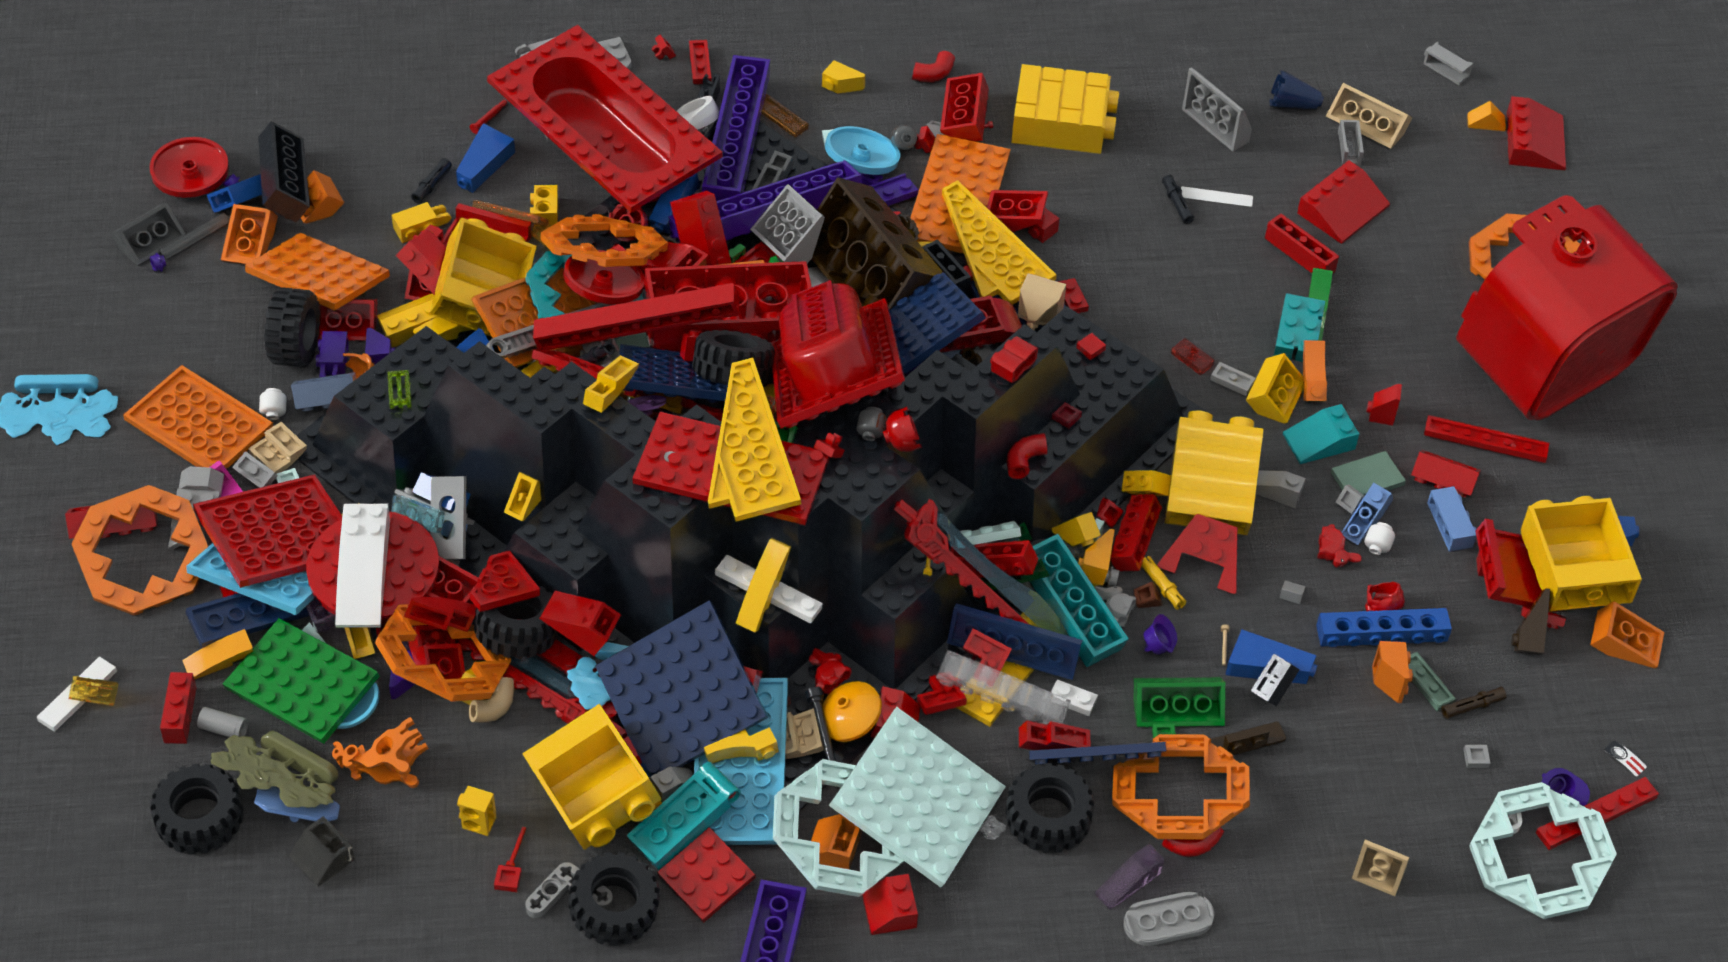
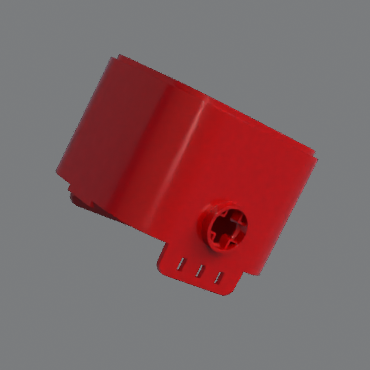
M1569 195L1561 196L1513 224L1512 232L1523 244L1503 258L1485 278L1479 291L1472 293L1461 315L1464 321L1456 336L1457 342L1528 420H1542L1622 373L1644 351L1677 296L1678 284L1603 205H1595L1585 209ZM1568 236L1573 242L1579 239L1582 240L1576 252L1570 253L1564 248L1566 242L1564 237Z

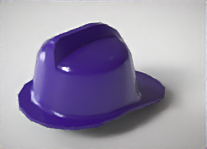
M1158 614L1152 625L1143 633L1146 642L1144 650L1146 652L1152 651L1157 655L1173 652L1177 643V633L1172 622L1165 615Z
M1554 768L1542 774L1543 779L1541 782L1550 786L1551 790L1561 795L1563 793L1579 801V804L1582 806L1587 805L1590 791L1582 779L1563 768Z

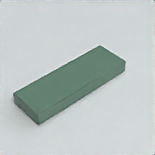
M1418 652L1411 654L1408 666L1409 669H1412V682L1438 712L1441 710L1442 705L1455 702L1456 698Z

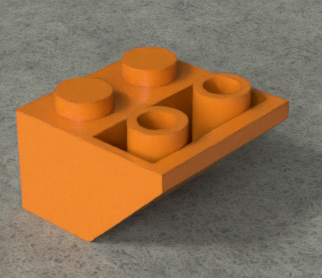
M313 170L307 177L310 207L301 217L305 224L333 216L344 204L332 179Z
M1380 641L1372 665L1374 684L1394 701L1402 703L1404 695L1408 694V682H1412L1413 677L1412 669H1409L1408 666L1411 660L1410 651H1407L1406 642Z
M841 814L819 819L811 839L813 842L820 843L819 864L850 870L862 830Z

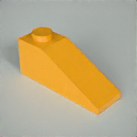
M1109 529L1085 550L1083 558L1079 557L1078 564L1091 583L1102 586L1104 584L1109 569L1114 529Z

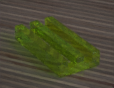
M409 370L388 371L390 409L394 408V405L403 408V405L407 404V407H411ZM405 375V399H402L401 376ZM392 376L397 378L398 399H394Z

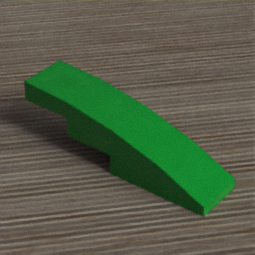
M1313 268L1308 298L1325 301L1318 341H1322L1333 271Z

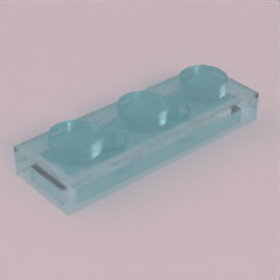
M400 494L393 495L391 512L405 515L412 521H417L426 530L442 533L444 511Z

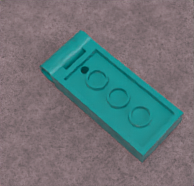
M706 762L692 777L658 806L649 817L644 819L626 836L660 870L731 807L730 804L739 798L741 791L711 762Z

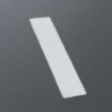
M1181 187L1184 198L1252 207L1253 196Z

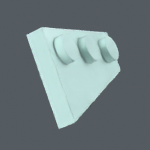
M1011 521L995 526L981 527L975 531L958 532L959 535L954 536V542L956 547L959 548L1020 537L1021 532L1016 522Z

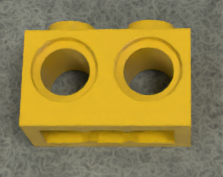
M534 185V193H530V203L534 205V207H530V219H534V227H551L558 222V185Z
M1154 470L1124 471L1121 491L1133 495L1155 494L1156 496H1169L1171 475Z
M467 786L465 792L460 794L457 806L460 809L459 818L461 819L462 828L488 836L497 818L494 793Z

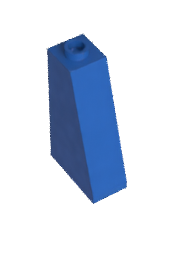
M483 124L456 170L457 185L473 193L515 153L514 139Z
M697 173L661 194L649 217L651 227L658 233L670 234L671 232L668 216L673 215L670 202L691 196L697 189L701 188Z
M1241 630L1228 661L1225 675L1258 679L1273 654H1276L1300 669L1292 683L1307 684L1309 677H1314L1318 665L1314 664L1316 658L1314 654Z

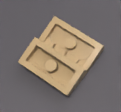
M280 422L264 432V439L248 448L251 456L277 474L290 467L304 453L307 445Z
M814 709L794 716L791 712L787 713L786 759L823 751L824 748Z

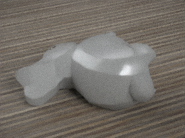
M1094 586L1102 600L1106 601V606L1120 627H1125L1129 614L1135 607L1136 597L1123 593L1121 587L1103 588Z

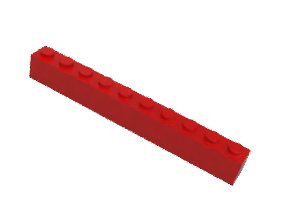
M734 283L536 319L534 320L533 339L539 350H552L739 315V294Z

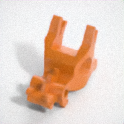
M409 717L398 727L385 731L374 741L371 749L365 751L363 745H360L358 748L355 745H349L344 749L340 742H334L333 745L336 748L333 749L332 756L339 767L342 769L344 766L350 768L351 777L354 780H360L362 778L360 773L364 772L380 784L400 781L410 788H416L419 780L415 775L409 774L411 771L410 767L416 758L429 748L426 743L420 746L417 745L424 738L417 728L412 731L408 730L410 726L415 724L412 718Z

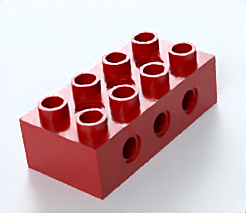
M807 262L645 268L643 300L734 283L739 294V315L648 332L650 348L680 352L683 331H690V329H699L702 332L728 330L748 334L757 333L762 335L768 342L781 339L779 315L782 309L792 300L793 294L812 287Z

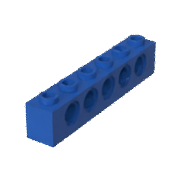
M1447 608L1320 613L1316 625L1321 647L1379 645L1380 641L1415 644L1423 642L1441 643L1448 641L1452 630Z

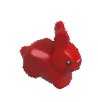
M1334 524L1322 527L1321 534L1319 535L1318 544L1320 545L1317 559L1333 561V566L1339 568L1345 566L1349 561L1361 562L1362 557L1358 553H1349L1345 550L1346 538L1340 530L1336 529Z
M815 648L809 657L811 664L819 666L815 675V687H821L827 695L851 676L852 670L842 663L840 654L824 653Z

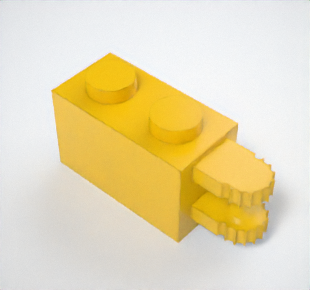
M428 202L391 215L393 229L402 243L412 240L414 235L418 236L430 224L439 227L449 223L452 217L449 213H445L447 209L444 205L430 207Z

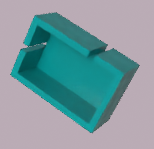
M1286 293L1273 356L1285 353L1291 360L1294 348H1298L1295 361L1303 362L1304 340L1318 341L1325 306L1324 300Z

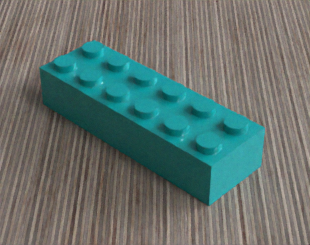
M1059 534L1032 546L1038 560L1042 559L1050 576L1030 581V583L1064 634L1083 640L1079 657L1085 666L1089 667L1122 650L1129 638Z

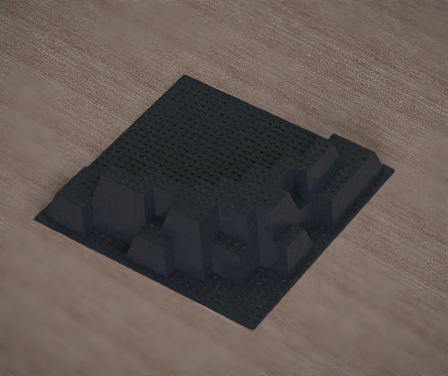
M759 122L744 192L752 190L765 163H769L775 150L793 157L794 165L786 179L828 165L762 122ZM711 124L698 131L704 135ZM714 134L710 139L711 142H713ZM706 168L697 172L701 185L700 189H702ZM611 195L586 214L585 217H592L593 214L609 217V214L621 203ZM658 201L646 203L640 207L646 213L647 218ZM889 206V208H890L893 212H896V211H897V210L894 209L893 207ZM609 230L579 231L578 239H568L573 246L580 245L581 243H590L597 250L604 251L609 250L615 244L621 245L626 250L630 249V244L638 243V241L622 242L616 239ZM671 232L670 234L664 233V235L668 237L671 235ZM753 232L747 235L736 236L732 240L726 241L728 251L742 244L746 247V253L759 242L764 243ZM544 246L535 253L533 263L537 262L546 251H550L547 246ZM949 251L962 267L968 266L963 253ZM811 259L808 262L807 267L812 268L817 267V265ZM970 290L966 296L969 299H973L974 296ZM1066 306L1038 332L1024 324L1006 341L987 344L992 353L977 366L959 354L950 359L936 350L906 376L905 381L900 386L888 392H880L874 396L867 395L861 397L858 402L843 404L833 412H822L815 419L799 421L796 425L798 429L793 441L794 444L814 448L817 440H825L828 433H836L842 436L838 446L845 450L841 458H829L806 525L765 515L736 522L731 507L722 505L709 509L707 501L633 484V475L659 413L664 412L674 415L667 409L662 411L653 410V414L647 416L621 396H618L601 413L583 404L585 389L597 381V379L572 361L556 374L543 367L529 378L521 370L530 364L517 368L496 354L501 353L497 345H492L494 351L480 341L465 353L456 348L475 330L459 332L457 339L445 340L425 326L334 395L327 413L296 436L307 445V449L297 460L354 504H388L390 512L399 513L404 497L396 494L395 490H405V487L414 489L421 472L436 477L466 476V491L471 494L466 507V513L468 514L467 518L475 522L473 525L468 524L465 559H457L460 561L458 567L479 577L491 555L511 551L539 587H545L547 592L553 594L555 591L601 601L620 613L621 616L607 642L630 646L710 600L743 666L763 671L761 678H788L787 713L791 712L794 716L813 709V706L807 702L805 691L816 685L815 675L819 666L809 662V657L815 648L824 653L840 654L842 663L851 668L850 678L844 680L842 684L854 681L865 682L874 687L878 694L883 686L905 691L916 701L917 695L923 694L930 687L929 676L945 673L967 652L961 647L947 644L956 603L1000 616L998 607L994 609L987 608L985 596L980 598L974 597L971 585L967 587L961 586L957 574L953 576L947 574L944 562L936 564L931 560L930 568L932 569V575L923 574V570L926 568L927 556L905 539L904 533L908 521L893 510L897 501L899 502L902 499L914 510L918 511L924 504H927L929 499H932L938 507L937 527L947 536L949 550L951 546L955 545L954 536L959 535L958 532L975 531L981 527L995 526L1015 521L1018 526L1023 522L1025 523L1032 537L1029 540L1030 543L1038 539H1048L1056 535L1052 532L1051 528L1075 517L1092 512L1094 519H1099L1096 515L1103 498L1110 499L1119 507L1131 495L1121 491L1124 471H1156L1174 453L1179 418H1188L1190 411H1207L1173 390L1162 367ZM1091 333L1106 344V350L1092 360L1088 359L1076 348L1077 342ZM486 335L489 341L493 339V337ZM1018 336L1037 347L1038 354L1033 365L1025 370L1015 382L1011 383L991 371L990 360L995 352L1003 349L1008 340ZM773 374L771 375V379L766 384L762 385L763 387H766V385L768 384H774ZM1065 402L1082 411V417L1069 429L1052 420V414ZM697 404L682 416L719 426L722 423ZM907 406L909 411L905 413L912 416L919 436L916 444H921L922 448L910 452H901L895 449L891 442L887 443L884 435L876 438L875 441L864 440L856 430L860 412L867 407H877L888 418L892 412ZM772 412L774 421L778 422L777 412ZM1045 433L1047 454L1034 456L1028 460L1030 471L1026 477L1021 479L1011 478L1007 470V455L1013 444L1023 437ZM519 472L540 482L541 501L524 521L504 513ZM410 507L407 517L416 520L419 508ZM428 509L423 527L430 533L431 509ZM773 538L791 546L780 582L823 603L821 611L810 624L770 603L769 608L764 612L759 630L753 632L736 624L747 591L716 576L715 569L726 555L756 569L769 540ZM1003 539V540H998V541L987 542V543L1003 542L1004 539ZM1063 540V542L1066 544L1070 552L1078 546H1071L1069 543ZM997 589L993 590L1011 608L1014 607L1012 603H1010L1007 599H1005L1002 595L998 593ZM558 632L556 640L579 655L590 657L596 664L604 661L591 655ZM823 692V694H824V699H823V701H824L825 698H826L828 695ZM872 729L864 736L853 741L839 742L831 739L836 762L850 764L874 740V737H870ZM824 750L802 757L786 759L785 787L804 772L814 767L822 759L827 760ZM695 760L689 762L693 767ZM822 784V790H823L827 785ZM799 801V812L809 802Z

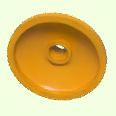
M860 681L848 682L835 688L825 698L822 708L830 739L839 742L853 741L864 736L874 727L882 709L880 695L874 687Z

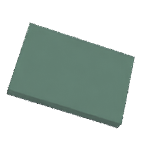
M1386 451L1331 469L1332 476L1342 490L1345 485L1349 484L1364 496L1373 483L1389 491L1404 486L1406 482Z

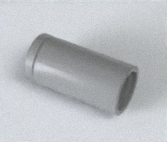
M203 707L198 716L197 727L227 737L232 735L241 737L246 735L248 719Z

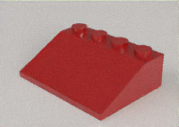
M1511 96L1507 110L1509 165L1566 170L1563 115L1531 98Z
M1348 160L1300 198L1297 214L1342 244L1388 208L1390 202L1367 173Z

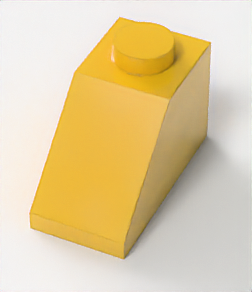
M834 60L822 73V87L837 94L864 90L866 74Z
M1092 512L1075 517L1051 528L1054 534H1059L1061 539L1071 546L1081 544L1082 547H1086L1094 543L1093 539L1101 536Z

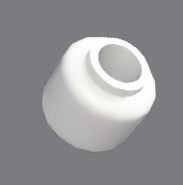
M277 388L266 389L260 395L259 412L268 420L279 419V417L286 413V395Z
M1378 522L1370 526L1364 540L1365 545L1375 555L1387 553L1392 547L1395 533L1390 525Z

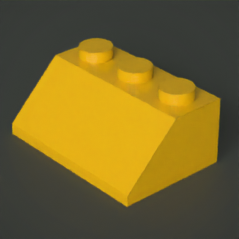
M433 293L376 315L385 336L391 341L392 348L403 344L415 335L413 333L415 328L437 317L430 314L434 298Z
M1285 353L1266 358L1246 401L1258 415L1285 424L1288 422L1304 388L1303 376Z

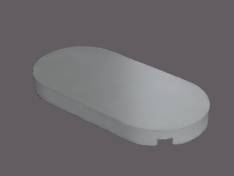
M1182 892L1134 903L1125 914L1123 927L1126 935L1133 942L1143 946L1158 945L1206 933L1213 923L1214 908L1207 898L1198 896V893Z

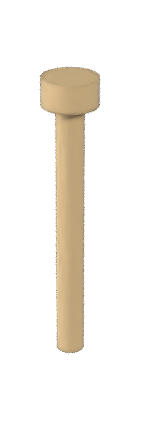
M1229 625L1221 626V632H1223L1222 666H1226L1227 633L1230 629Z

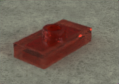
M1186 338L1171 349L1172 355L1200 376L1214 365L1215 360Z

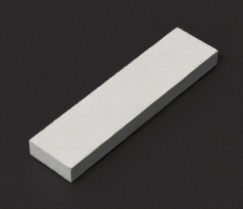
M98 657L37 716V720L55 732L117 672L116 667L103 658Z

